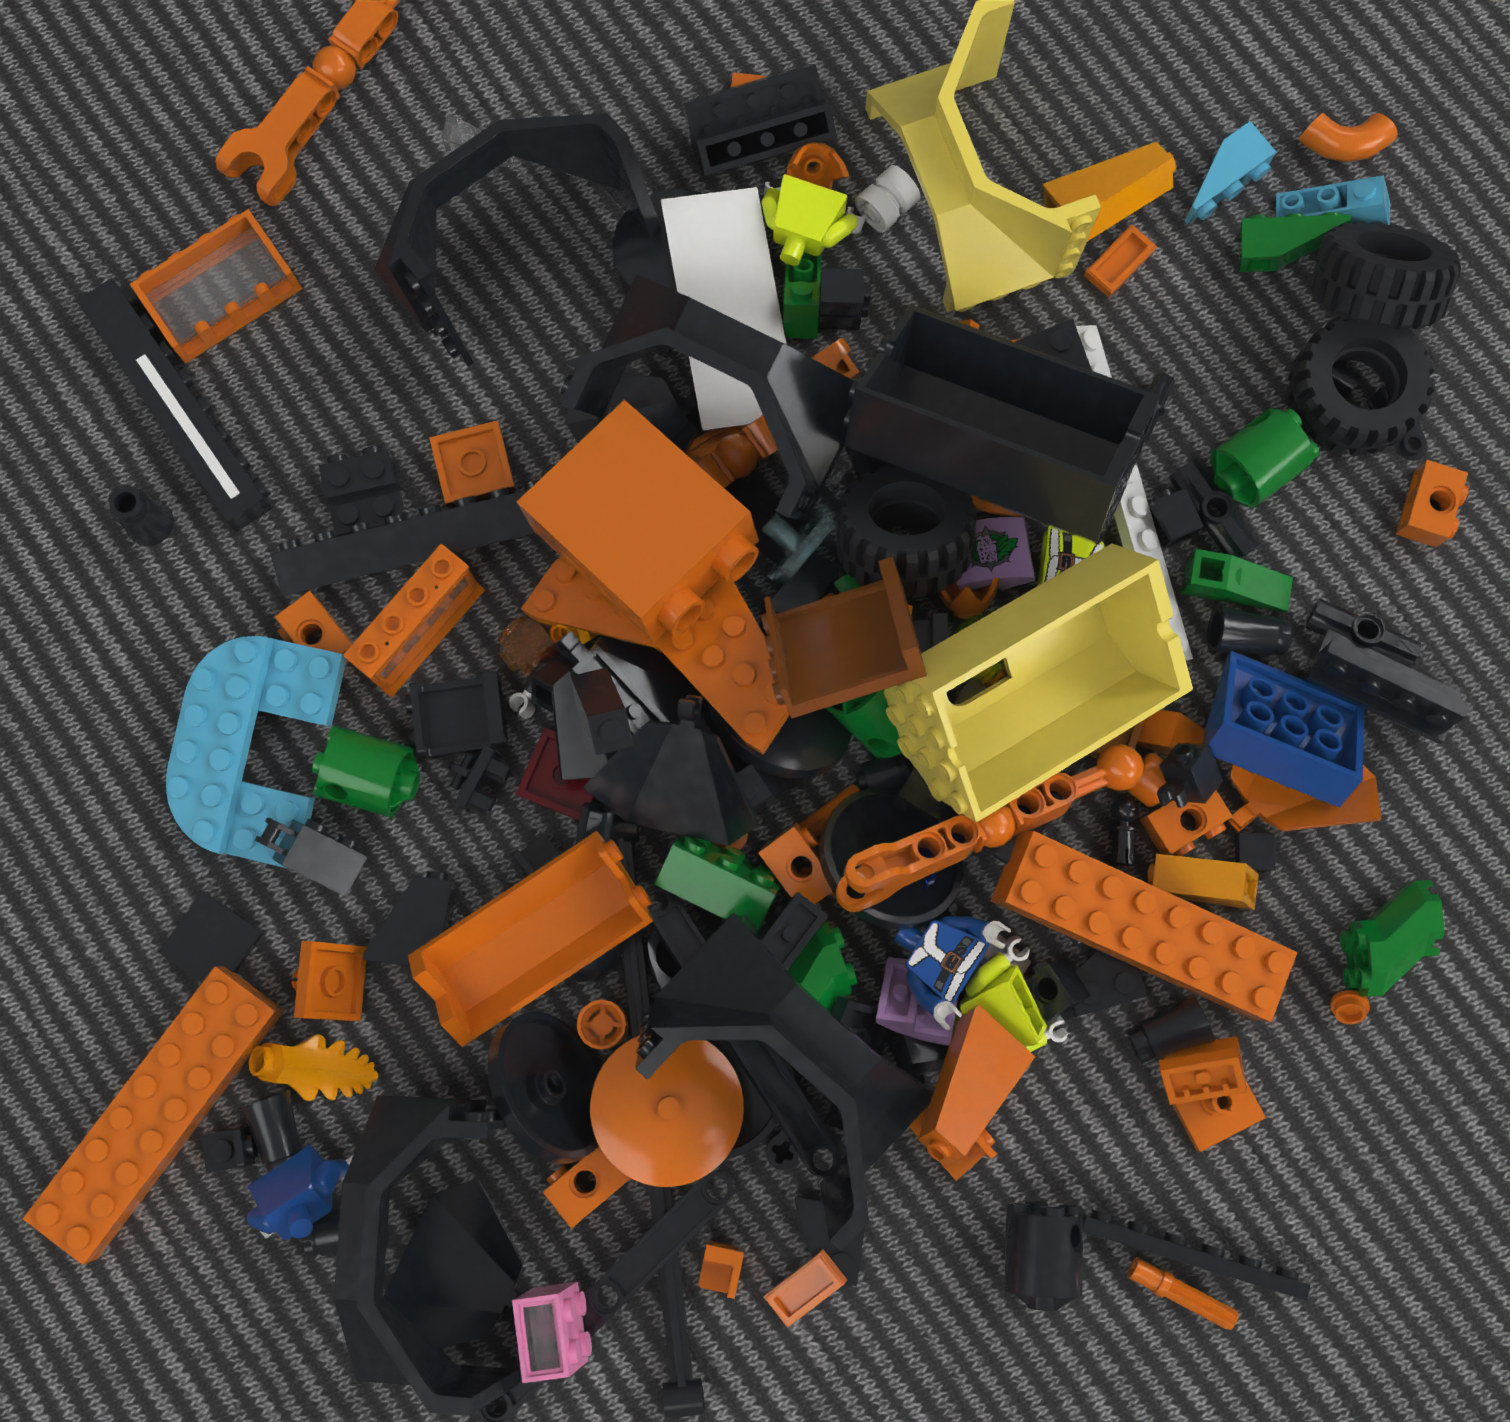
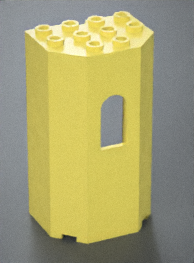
M1110 544L921 653L927 676L884 690L889 706L886 708L887 716L897 728L900 737L897 740L898 746L903 755L911 761L924 779L929 791L937 801L945 802L956 813L964 814L977 823L1193 690L1179 635L1172 630L1169 624V619L1174 615L1159 560L1115 544ZM1003 659L1008 673L1007 677L963 703L952 704L948 700L947 692Z

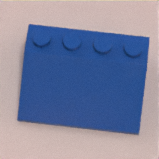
M1230 651L1206 724L1204 745L1210 746L1213 756L1217 759L1224 760L1251 773H1256L1340 808L1363 780L1364 708L1310 682Z

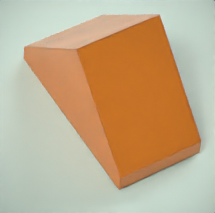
M1159 710L1144 719L1136 745L1168 756L1177 743L1202 745L1205 729L1180 712Z

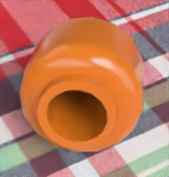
M1149 753L1142 758L1144 769L1141 780L1127 791L1146 806L1154 807L1160 804L1157 796L1158 789L1166 784L1159 766L1164 759L1155 753Z

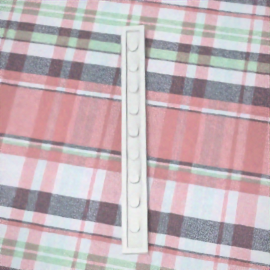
M1097 325L1076 326L1092 371L1111 377ZM1136 463L1127 482L1122 499L1114 513V518L1124 548L1159 560L1174 615L1169 619V624L1172 630L1179 635L1187 662L1193 659Z

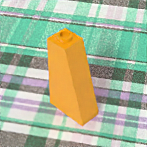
M1156 141L1042 184L1044 207L1057 208L1096 194L1101 209L1087 240L1088 242L1173 188V173L1176 171L1174 157L1170 152H1166Z

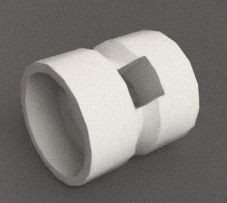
M895 165L889 166L876 178V185L871 184L855 198L856 208L861 216L866 214L865 221L882 233L886 232L897 222L900 213H906L920 200L921 196L912 178L903 169Z

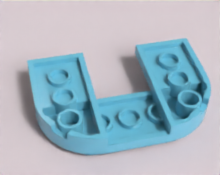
M247 636L221 644L208 653L197 665L186 686L166 773V793L169 807L181 830L193 842L218 854H229L286 868L272 859L276 851L255 841L257 835L261 837L268 824L265 822L267 817L287 827L290 826L293 819L305 825L307 819H311L315 798L242 781L257 713L259 710L332 727L347 661L343 654L268 637ZM281 831L275 844L279 845L285 832Z

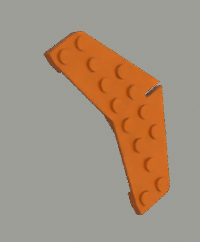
M562 557L551 565L521 608L524 614L539 623L556 627L557 625H563L652 647L662 652L734 729L746 745L762 755L790 715L786 705L779 706L774 695L772 683H775L768 662L772 658L765 643V636L735 583H727L722 577L701 597L705 602V608L698 620L688 630L677 636L667 630L654 643Z

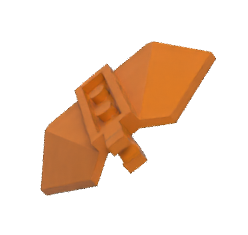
M1232 764L1230 780L1241 794L1240 798L1246 803L1228 821V824L1237 833H1240L1258 816L1266 824L1269 822L1281 831L1373 822L1382 819L1376 776L1364 765L1363 780L1339 808Z

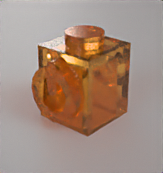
M525 616L519 617L511 622L501 632V635L498 636L500 640L498 642L504 649L500 657L512 672L518 668L524 676L532 672L540 660L550 658L558 652L553 646L555 642L540 623L531 617L529 619Z

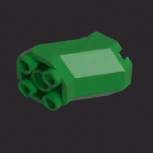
M1431 880L1405 883L1367 920L1350 922L1349 930L1341 931L1340 947L1346 953L1347 968H1344L1343 981L1347 990L1358 991L1360 997L1383 996L1422 957L1439 956L1440 948H1433L1435 940H1443L1445 929L1442 901L1438 894H1430L1428 888L1434 887Z
M827 921L822 923L788 971L801 986L831 1011L838 995L844 997L852 994L851 986L857 984V978L850 962L844 963L840 949L845 948V943L839 927L830 928Z

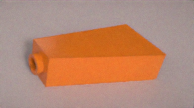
M979 1004L962 1015L957 1021L918 1138L927 1147L928 1153L935 1160L943 1162L946 1166L966 1156L1035 1058L1025 1046Z

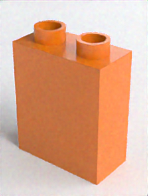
M623 400L517 501L533 531L652 643L658 640L667 630L675 636L688 630L698 620L705 608V602L701 597L721 577L727 583H733L740 579L752 567L759 553L758 548L754 546L759 539L751 512L626 400Z

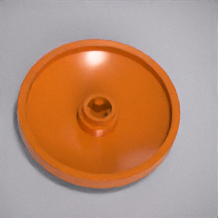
M638 1035L618 1047L607 1058L597 1074L590 1098V1120L593 1134L606 1158L620 1172L633 1180L658 1187H675L692 1183L716 1169L726 1159L737 1141L744 1113L743 1094L739 1079L731 1063L718 1048L706 1040H690L682 1043L647 1080L635 1069L637 1061L636 1050L639 1047L637 1040L640 1036Z

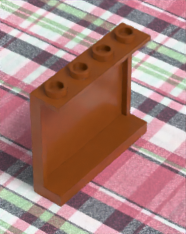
M893 556L878 561L883 580L778 614H776L770 597L764 598L766 613L761 614V619L767 634L765 643L772 658L768 660L775 683H772L778 705H786L791 719L927 676L905 592Z

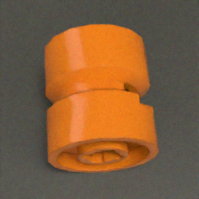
M606 1000L592 1001L586 1005L578 1015L577 1030L582 1041L591 1048L600 1050L613 1048L622 1043L628 1034L630 1025L628 1015L623 1007L615 1002Z

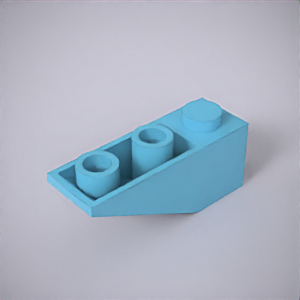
M1251 121L1223 140L1186 216L1185 222L1187 225L1198 217L1200 220H1204L1217 209V203L1224 198L1227 201L1232 200L1244 189L1245 183L1251 179L1257 182L1270 171L1271 167L1269 164L1276 151Z
M1384 175L1276 194L1275 217H1284L1291 213H1301L1305 216H1320L1325 212H1339L1341 215L1351 214L1350 224L1364 221L1365 223L1382 222V224L1390 225V199Z

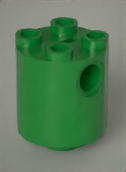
M1270 408L1214 449L1210 455V462L1215 474L1214 483L1219 491L1227 493L1232 500L1246 507L1254 508L1311 466L1313 460L1319 456L1320 451L1318 446L1311 439H1308V436L1300 427L1302 425L1300 416L1292 409H1287L1283 412L1279 409Z
M884 690L827 707L828 711L876 758H890L902 753L897 743V740L900 738L897 728L892 724L886 713V708L889 706Z
M338 726L331 727L327 737L326 750L324 753L318 752L312 766V773L318 774L313 790L314 796L390 818L396 815L403 802L414 799L420 783V772L414 756V749Z

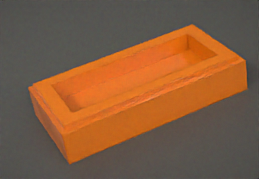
M1131 224L1085 271L1084 277L1110 298L1155 252L1157 246Z
M822 1249L764 1295V1298L788 1328L843 1286L847 1279L824 1249Z

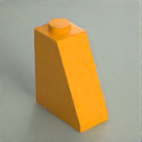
M1156 854L1155 863H1151L1149 866L1148 884L1176 897L1255 911L1259 874L1246 863Z

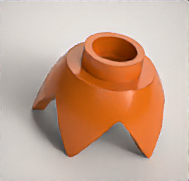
M813 142L801 146L793 153L787 166V175L831 190L834 180L849 177L847 168L840 156L832 147L823 143ZM817 162L814 166L807 167L809 163Z
M994 577L991 585L971 590L966 585L961 591L957 581L951 586L947 583L946 589L938 593L945 606L950 611H953L954 616L961 619H973L981 616L982 611L986 610L992 603L998 590L1000 578Z

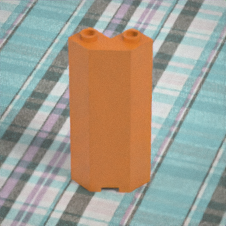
M595 831L408 955L413 979L435 1001L440 1025L461 1047L653 922L648 910V906L652 902L641 885L635 886L620 862L624 857L612 839L606 842L598 831Z

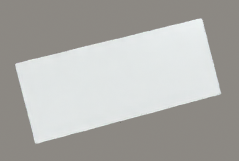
M758 188L662 199L661 205L677 292L786 344ZM689 356L703 431L750 424L763 415L753 391L747 384Z

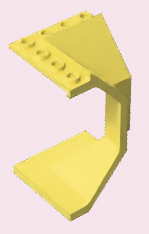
M1014 0L976 1L951 63L867 91L865 109L869 119L883 116L901 137L931 210L946 274L947 284L942 301L947 313L954 310L959 312L967 311L979 303L988 300H999L1011 292L1020 289H1031L1043 281L1054 277L1062 278L1071 274L1079 262L1101 209L1096 194L1057 208L1043 207L992 182L987 178L956 105L954 94L957 90L996 78L1015 4Z

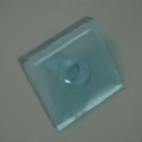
M775 513L761 530L785 549L783 557L767 574V577L776 585L792 578L837 522L829 515L824 514L811 522L804 532L799 534Z

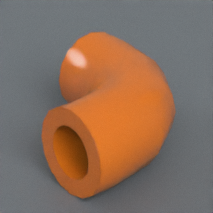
M1322 113L1307 127L1300 136L1299 141L1326 159L1348 163L1371 158L1388 147L1397 138L1398 133L1394 123L1380 113H1374L1362 124L1352 127L1339 125Z

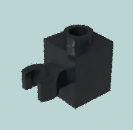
M1177 743L1159 765L1166 784L1158 789L1157 796L1161 806H1166L1171 799L1176 802L1178 808L1184 807L1188 802L1205 804L1223 782L1210 746Z

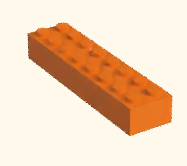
M1035 831L1018 833L1009 862L1004 866L991 899L993 903L1254 1020L1272 1022L1297 952Z
M215 966L26 1213L23 1220L82 1265L98 1259L247 1062L252 1050L259 1046L285 1010L236 973L231 972L224 966Z

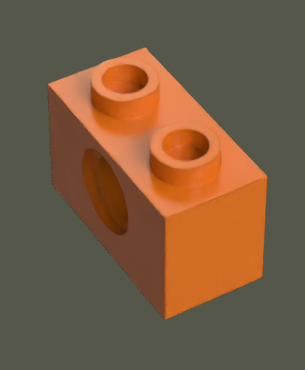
M1430 460L1424 461L1417 467L1412 476L1396 535L1436 548L1446 540L1452 539L1459 526V519L1456 518L1458 507L1463 505L1469 491V487L1465 486L1468 472ZM1430 499L1439 503L1440 511L1435 510L1431 506Z
M310 590L275 616L282 626L277 632L286 642L344 654L353 644ZM315 630H322L321 640L314 645H308V636Z
M1215 790L1205 804L1188 802L1184 807L1178 808L1176 802L1172 800L1166 806L1160 807L1140 819V822L1160 854L1170 855L1173 853L1175 856H1182L1196 848L1192 841L1200 836L1205 835L1206 839L1209 840L1226 830L1227 828L1223 823L1233 816L1217 790ZM1183 812L1193 816L1195 820L1193 831L1186 830L1181 825L1180 817Z
M796 822L763 846L758 852L791 898L796 892H799L813 904H816L832 892L821 868L819 851L815 847L819 844V841L809 827L801 828L798 822ZM798 856L807 857L812 862L813 870L806 874L799 873L793 866V859Z
M600 1147L579 1159L580 1161L569 1171L563 1165L546 1179L550 1186L543 1193L571 1229L631 1179L620 1172L606 1158ZM587 1170L594 1174L596 1186L593 1190L584 1191L578 1187L576 1178L580 1171Z

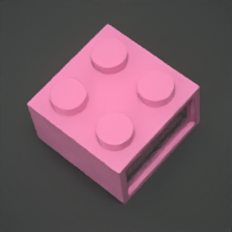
M578 1282L532 1288L512 1300L522 1383L570 1377L588 1362V1356L592 1352V1343L589 1332H584L582 1316L586 1314V1299L584 1292H579Z

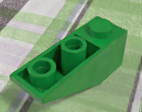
M1325 212L1320 216H1305L1301 213H1291L1284 217L1270 218L1267 215L1258 214L1242 219L1239 231V272L1276 271L1319 249L1326 233L1335 226L1347 222L1350 223L1351 214L1341 215L1339 212Z
M804 252L799 265L792 266L786 264L783 311L785 338L817 339L821 255L813 256Z
M1195 549L1185 561L1181 594L1287 613L1293 577L1233 555Z

